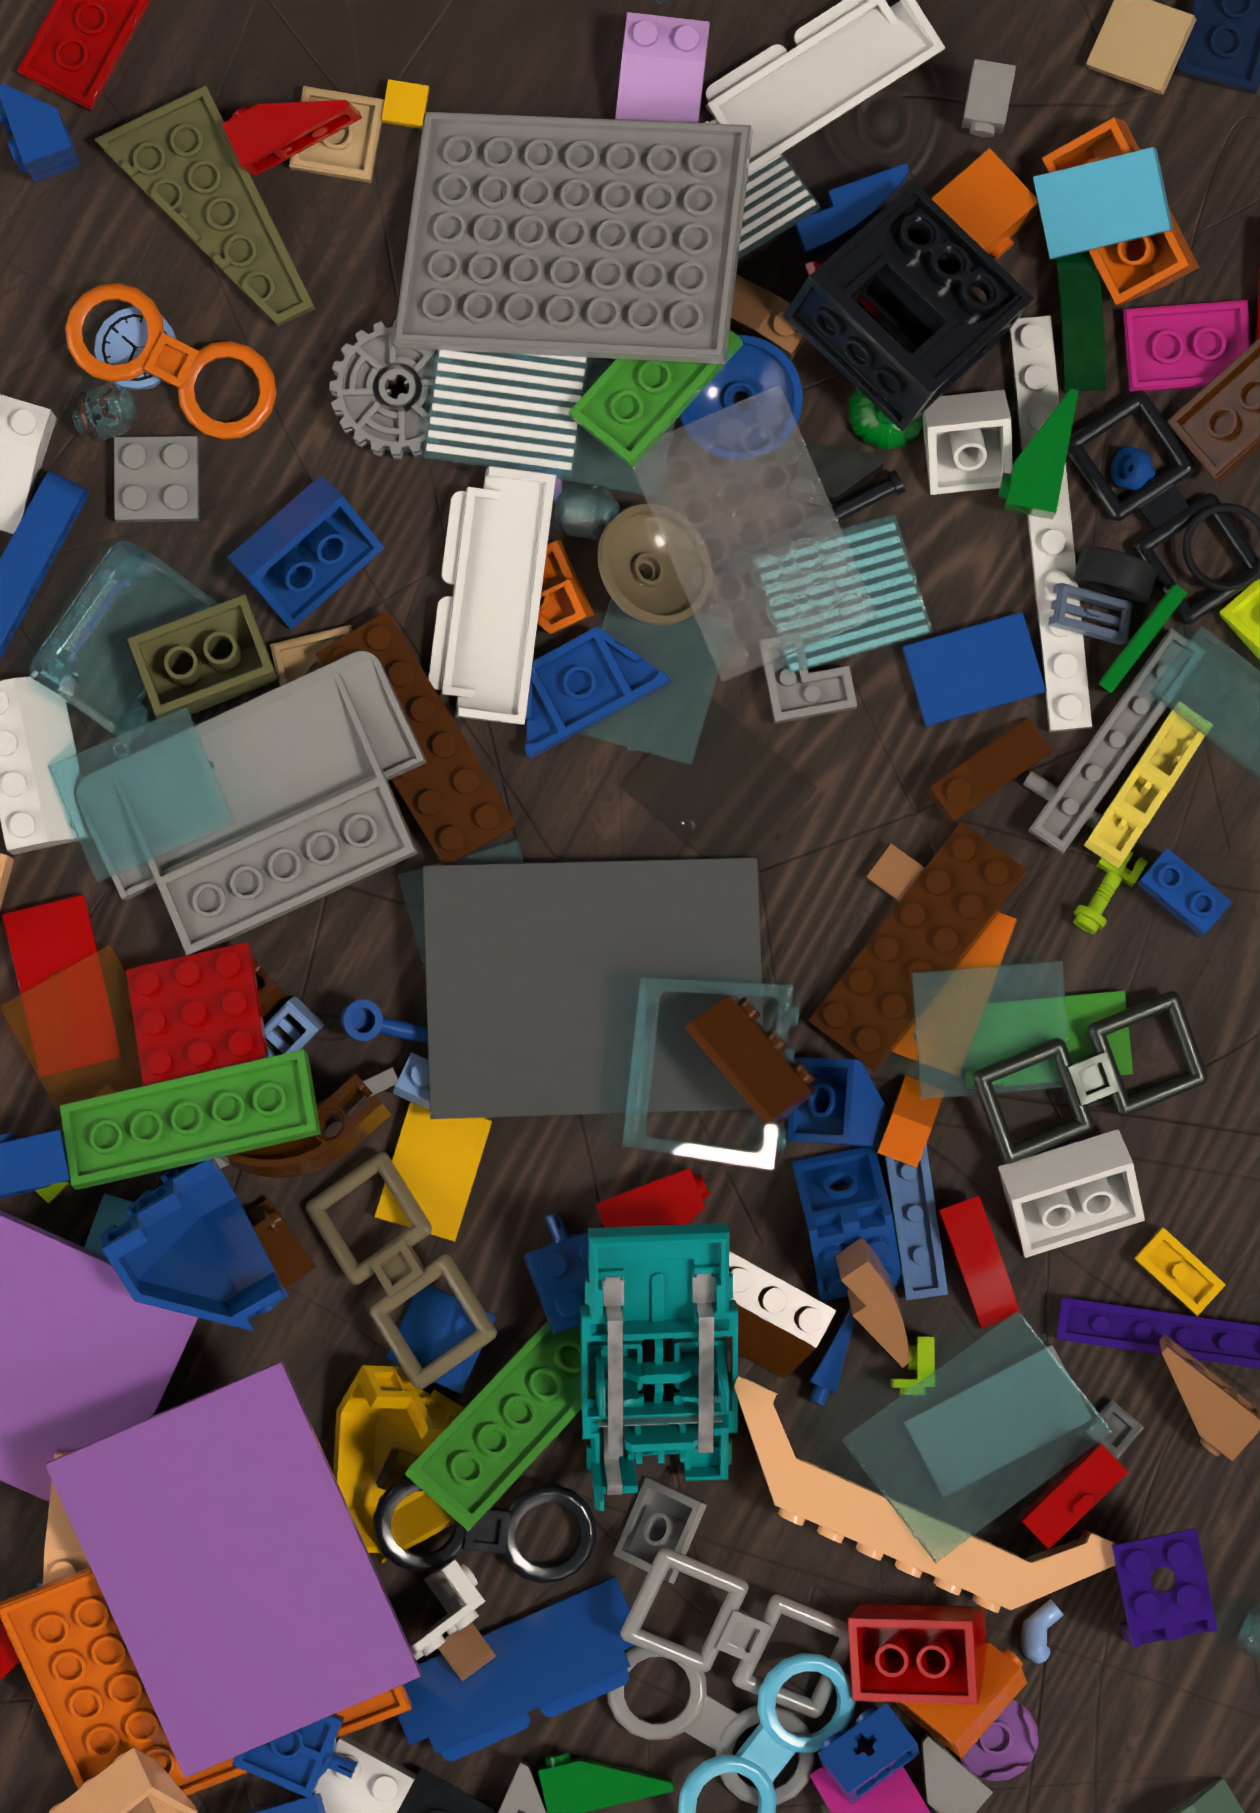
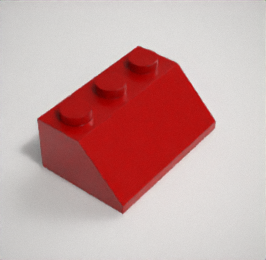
M860 1604L849 1616L848 1630L853 1701L971 1705L979 1703L987 1649L984 1607Z

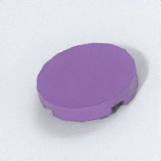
M1013 1699L962 1759L960 1758L962 1764L976 1776L990 1781L1009 1780L1024 1772L1033 1760L1039 1744L1037 1725L1030 1712L1017 1700Z

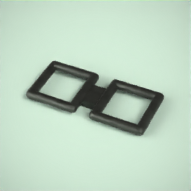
M1170 991L1091 1023L1087 1028V1033L1094 1053L1073 1062L1064 1040L1054 1038L976 1070L973 1073L972 1080L1002 1161L1007 1164L1014 1163L1091 1131L1094 1122L1087 1104L1108 1095L1111 1097L1116 1113L1119 1116L1125 1117L1205 1084L1208 1075L1180 996L1176 992ZM1167 1011L1189 1073L1128 1097L1106 1035ZM1053 1058L1074 1120L1014 1144L991 1082Z

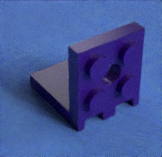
M1196 1528L1111 1545L1127 1621L1120 1623L1122 1637L1125 1642L1135 1648L1142 1646V1644L1180 1639L1186 1635L1206 1631L1209 1633L1218 1631ZM1159 1567H1168L1174 1574V1583L1167 1591H1156L1151 1585V1574Z

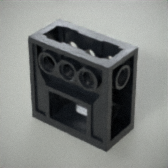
M913 182L809 275L782 316L903 432L1006 336L1034 297ZM917 229L921 231L926 237L927 244L923 245L910 230ZM943 260L951 263L955 272ZM976 287L981 289L986 295L987 302L983 303L969 288ZM860 302V303H861L881 324H883L912 354H909V353H908L879 323H877L858 303Z

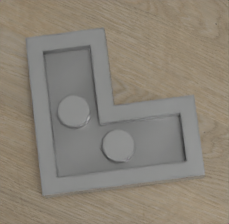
M801 633L759 640L775 724L857 709L850 666L808 673ZM795 649L796 656L787 659L785 652ZM798 662L799 670L791 672L789 665Z

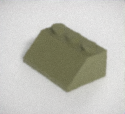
M246 595L127 639L155 716L161 725L279 682Z

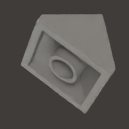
M645 1477L613 1555L649 1572L658 1551L662 1548H669L686 1555L707 1503ZM669 1568L664 1580L674 1584L679 1571Z

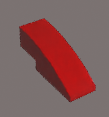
M975 1196L938 1210L952 1248V1254L980 1328L983 1329L1021 1315L980 1196Z

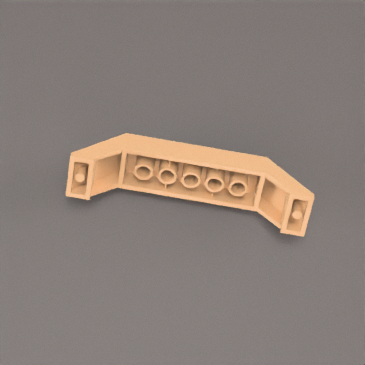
M738 1375L734 1384L738 1402L775 1506L780 1507L778 1512L780 1517L800 1526H803L805 1519L819 1525L817 1531L822 1536L841 1544L844 1537L858 1542L856 1545L857 1551L881 1561L883 1554L897 1559L894 1564L897 1569L917 1578L921 1577L923 1571L935 1576L933 1583L937 1587L957 1596L960 1595L962 1589L974 1594L972 1600L976 1604L996 1613L999 1612L1001 1606L1013 1610L1115 1566L1111 1545L1117 1543L1086 1529H1083L1080 1538L1024 1558L795 1456L773 1404L777 1393Z

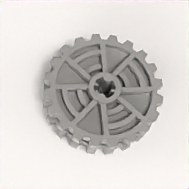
M394 320L393 326L388 328L381 321L374 324V332L370 334L363 330L356 333L358 342L352 346L346 343L342 347L341 351L345 358L343 361H335L332 367L334 375L338 378L337 380L330 381L329 390L332 396L338 398L331 402L336 416H344L339 422L346 434L355 433L353 439L359 447L363 448L369 444L371 445L373 455L382 457L385 451H389L393 459L402 460L404 452L411 451L416 458L423 456V447L427 446V443L441 445L438 438L428 437L429 430L448 433L455 431V428L451 426L430 424L431 417L453 419L462 418L463 415L432 410V403L463 407L459 400L433 397L434 390L467 394L465 387L436 384V376L453 379H463L465 376L463 373L437 370L438 363L461 366V363H453L456 359L439 357L440 350L396 348L393 342L396 320ZM399 381H404L406 390H409L408 393H400L397 399L393 398L391 390L388 389L389 386L396 387Z

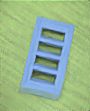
M294 996L269 1020L264 1029L266 1038L279 1051L286 1054L301 1050L324 1026V1023ZM288 1014L306 1029L304 1033L287 1018ZM278 1025L295 1041L292 1046L274 1030ZM268 1048L269 1057L276 1056V1055Z

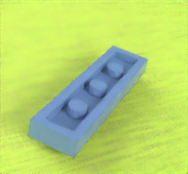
M927 1145L924 1148L917 1168L885 1156L905 1300L948 1295Z

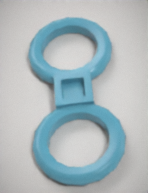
M800 1653L783 1659L767 1673L759 1689L757 1712L760 1724L735 1755L722 1754L703 1761L689 1773L680 1790L678 1813H696L697 1798L703 1786L713 1777L724 1773H739L754 1783L759 1796L757 1813H776L777 1795L773 1781L795 1752L813 1753L822 1750V1744L830 1736L839 1731L845 1734L854 1717L855 1701H853L851 1678L840 1664L822 1654ZM804 1671L819 1672L827 1676L834 1684L838 1696L837 1708L831 1721L820 1731L809 1735L794 1734L786 1730L779 1723L775 1710L776 1696L782 1685L793 1675Z

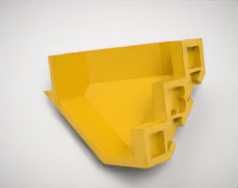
M362 1365L336 1409L333 1474L368 1553H375L379 1563L382 1564L389 1559L382 1554L374 1538L373 1515L379 1498L386 1491L376 1487V1481L391 1449L397 1446L420 1457L460 1414L463 1407L435 1389L431 1395L422 1389H416L409 1382L410 1380L404 1370L398 1366ZM418 1491L404 1497L395 1507L391 1518V1534L395 1542L404 1550H407L455 1524V1519L424 1491Z

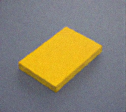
M410 1102L392 1162L431 1223L432 1231L430 1234L455 1242L493 1121L484 1118L430 1119V1110ZM385 1183L375 1217L409 1228L412 1227Z

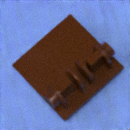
M270 1198L247 1212L284 1288H287L316 1268Z

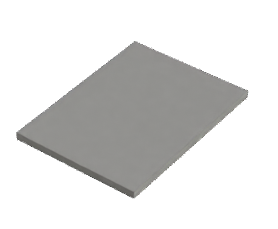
M425 112L393 341L396 348L726 364L753 134L751 125Z

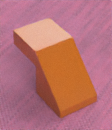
M905 1075L877 1153L917 1168L931 1133L944 1090Z

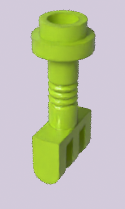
M1130 851L1119 868L1101 857L1096 866L1107 873L1088 906H1077L1074 911L1076 918L1073 923L1083 931L1093 935L1098 929L1102 930L1107 923L1102 913L1108 905V901L1112 898V894L1117 890L1121 881L1133 887L1148 861L1140 857L1134 864L1133 870H1130L1126 865L1133 855L1132 851Z

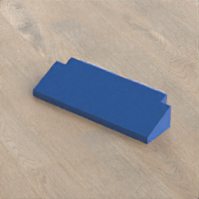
M617 1577L608 1579L482 1635L496 1657L463 1682L442 1654L419 1663L418 1665L422 1672L421 1677L403 1684L412 1703V1708L397 1715L409 1746L429 1737L435 1754L440 1752L445 1760L455 1761L525 1730L530 1723L528 1712L540 1708L545 1716L554 1717L624 1686L629 1680L627 1668L631 1667L624 1650L635 1645L624 1641L620 1635L631 1609Z

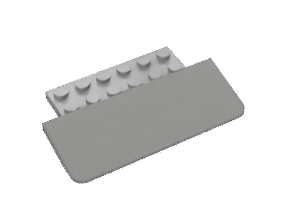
M357 651L86 776L78 785L77 800L121 899L129 900L158 886L188 956L204 952L418 854L388 780L427 763L382 663L370 652Z

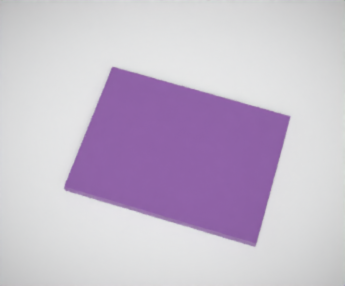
M1 1210L0 1481L50 1502L52 1480L45 1464L54 1459L56 1451L72 1452L152 1417L198 1317L135 1302L106 1257Z
M283 1360L45 1464L185 1778L421 1677L422 1672Z

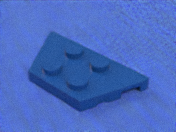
M598 626L532 662L525 717L527 720V744H525L527 756L533 759L671 684L669 676Z

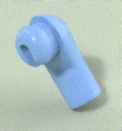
M1051 1599L1025 1619L1021 1626V1650L1026 1658L1036 1664L1043 1663L1049 1658L1050 1648L1047 1647V1629L1064 1616Z

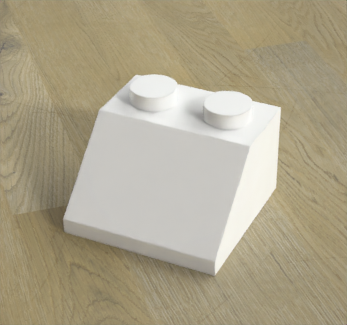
M1005 390L949 395L938 398L922 413L930 495L999 488L1002 473L1010 474L1013 466L1011 416Z

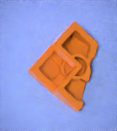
M561 540L547 544L537 622L549 634H553L595 616Z

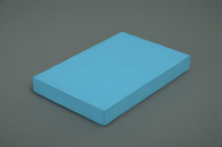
M1155 147L1033 177L1050 259L1074 255L1173 230L1157 148Z

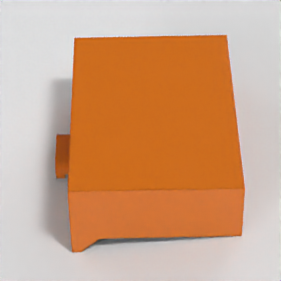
M990 148L932 198L941 209L989 255L992 254L995 259H998L1013 246L1014 242L1010 238L1040 212L1036 196ZM912 229L927 244L925 235L917 229ZM943 260L955 272L953 265Z

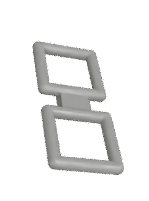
M662 1548L658 1551L620 1632L621 1638L626 1642L703 1673L708 1672L712 1668L719 1651L740 1658L741 1660L732 1681L736 1687L756 1695L759 1694V1689L764 1679L754 1676L753 1673L781 1614L838 1637L839 1640L830 1659L838 1662L843 1669L850 1656L848 1623L779 1594H775L769 1599L761 1618L742 1611L740 1606L749 1589L748 1583L745 1580L669 1548ZM669 1568L728 1592L700 1653L641 1629ZM822 1674L811 1698L781 1687L776 1696V1703L809 1717L818 1718L822 1715L835 1686L827 1676Z

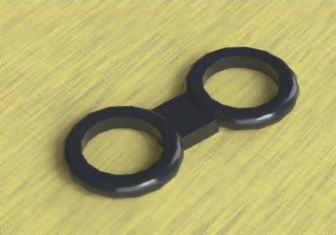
M405 1476L392 1483L379 1498L373 1515L374 1538L382 1554L396 1566L415 1572L437 1570L454 1561L463 1550L501 1553L507 1566L524 1579L541 1584L560 1582L578 1573L590 1559L597 1540L596 1519L588 1503L575 1491L555 1484L534 1486L518 1494L506 1508L491 1507L469 1532L455 1520L451 1537L442 1547L429 1553L417 1554L404 1550L395 1542L391 1534V1518L395 1507L404 1497L414 1492L423 1491L410 1478ZM553 1502L566 1506L574 1513L578 1521L579 1537L575 1548L565 1559L555 1564L539 1565L529 1562L520 1554L516 1546L515 1532L520 1519L529 1509L542 1503Z

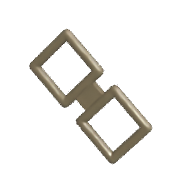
M383 1151L375 1153L307 1202L306 1212L349 1282L353 1285H358L373 1274H376L387 1294L370 1306L369 1314L416 1389L426 1388L495 1339L497 1335L495 1326L452 1257L446 1254L441 1255L424 1267L412 1247L431 1233L432 1225L387 1153ZM379 1172L412 1227L358 1264L327 1214L326 1209ZM443 1275L477 1331L422 1369L389 1313Z

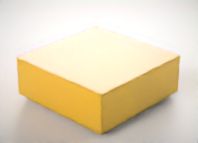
M388 79L381 119L382 123L422 129L430 90L429 86Z

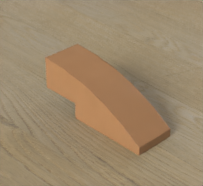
M862 1237L835 1255L840 1278L849 1288L847 1294L852 1316L903 1368L909 1363V1350L898 1297L884 1265Z

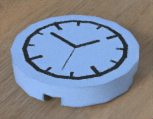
M135 307L119 310L103 322L96 334L94 349L96 359L107 364L118 365L126 364L139 356L145 348L148 339L147 323L139 310ZM163 317L165 334L176 339L174 330ZM145 372L132 380L112 383L126 390H146L156 387L163 381Z

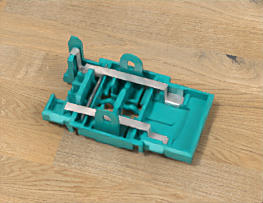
M728 1223L588 1228L589 1278H585V1304L587 1305L580 1306L582 1439H590V1444H586V1468L590 1470L594 1509L598 1511H604V1494L622 1495L624 1493H638L634 1456L636 1464H642V1456L657 1455L658 1463H665V1455L679 1454L680 1462H683L685 1482L728 1480V1465L732 1463V1438H729V1433H738V1397L734 1388L738 1378V1308L736 1300L733 1299V1273H729L730 1232ZM726 1337H731V1344H730V1390H729L728 1373H727V1370H728V1344H727V1338H726ZM672 1338V1361L663 1362V1339ZM644 1339H654V1362L643 1363L642 1341ZM587 1343H588V1382H589V1389H590L591 1392L595 1393V1396H588V1385H587ZM674 1383L675 1388L680 1389V1392L673 1393V1401H663V1384ZM643 1384H655L654 1402H644V1394H638Z

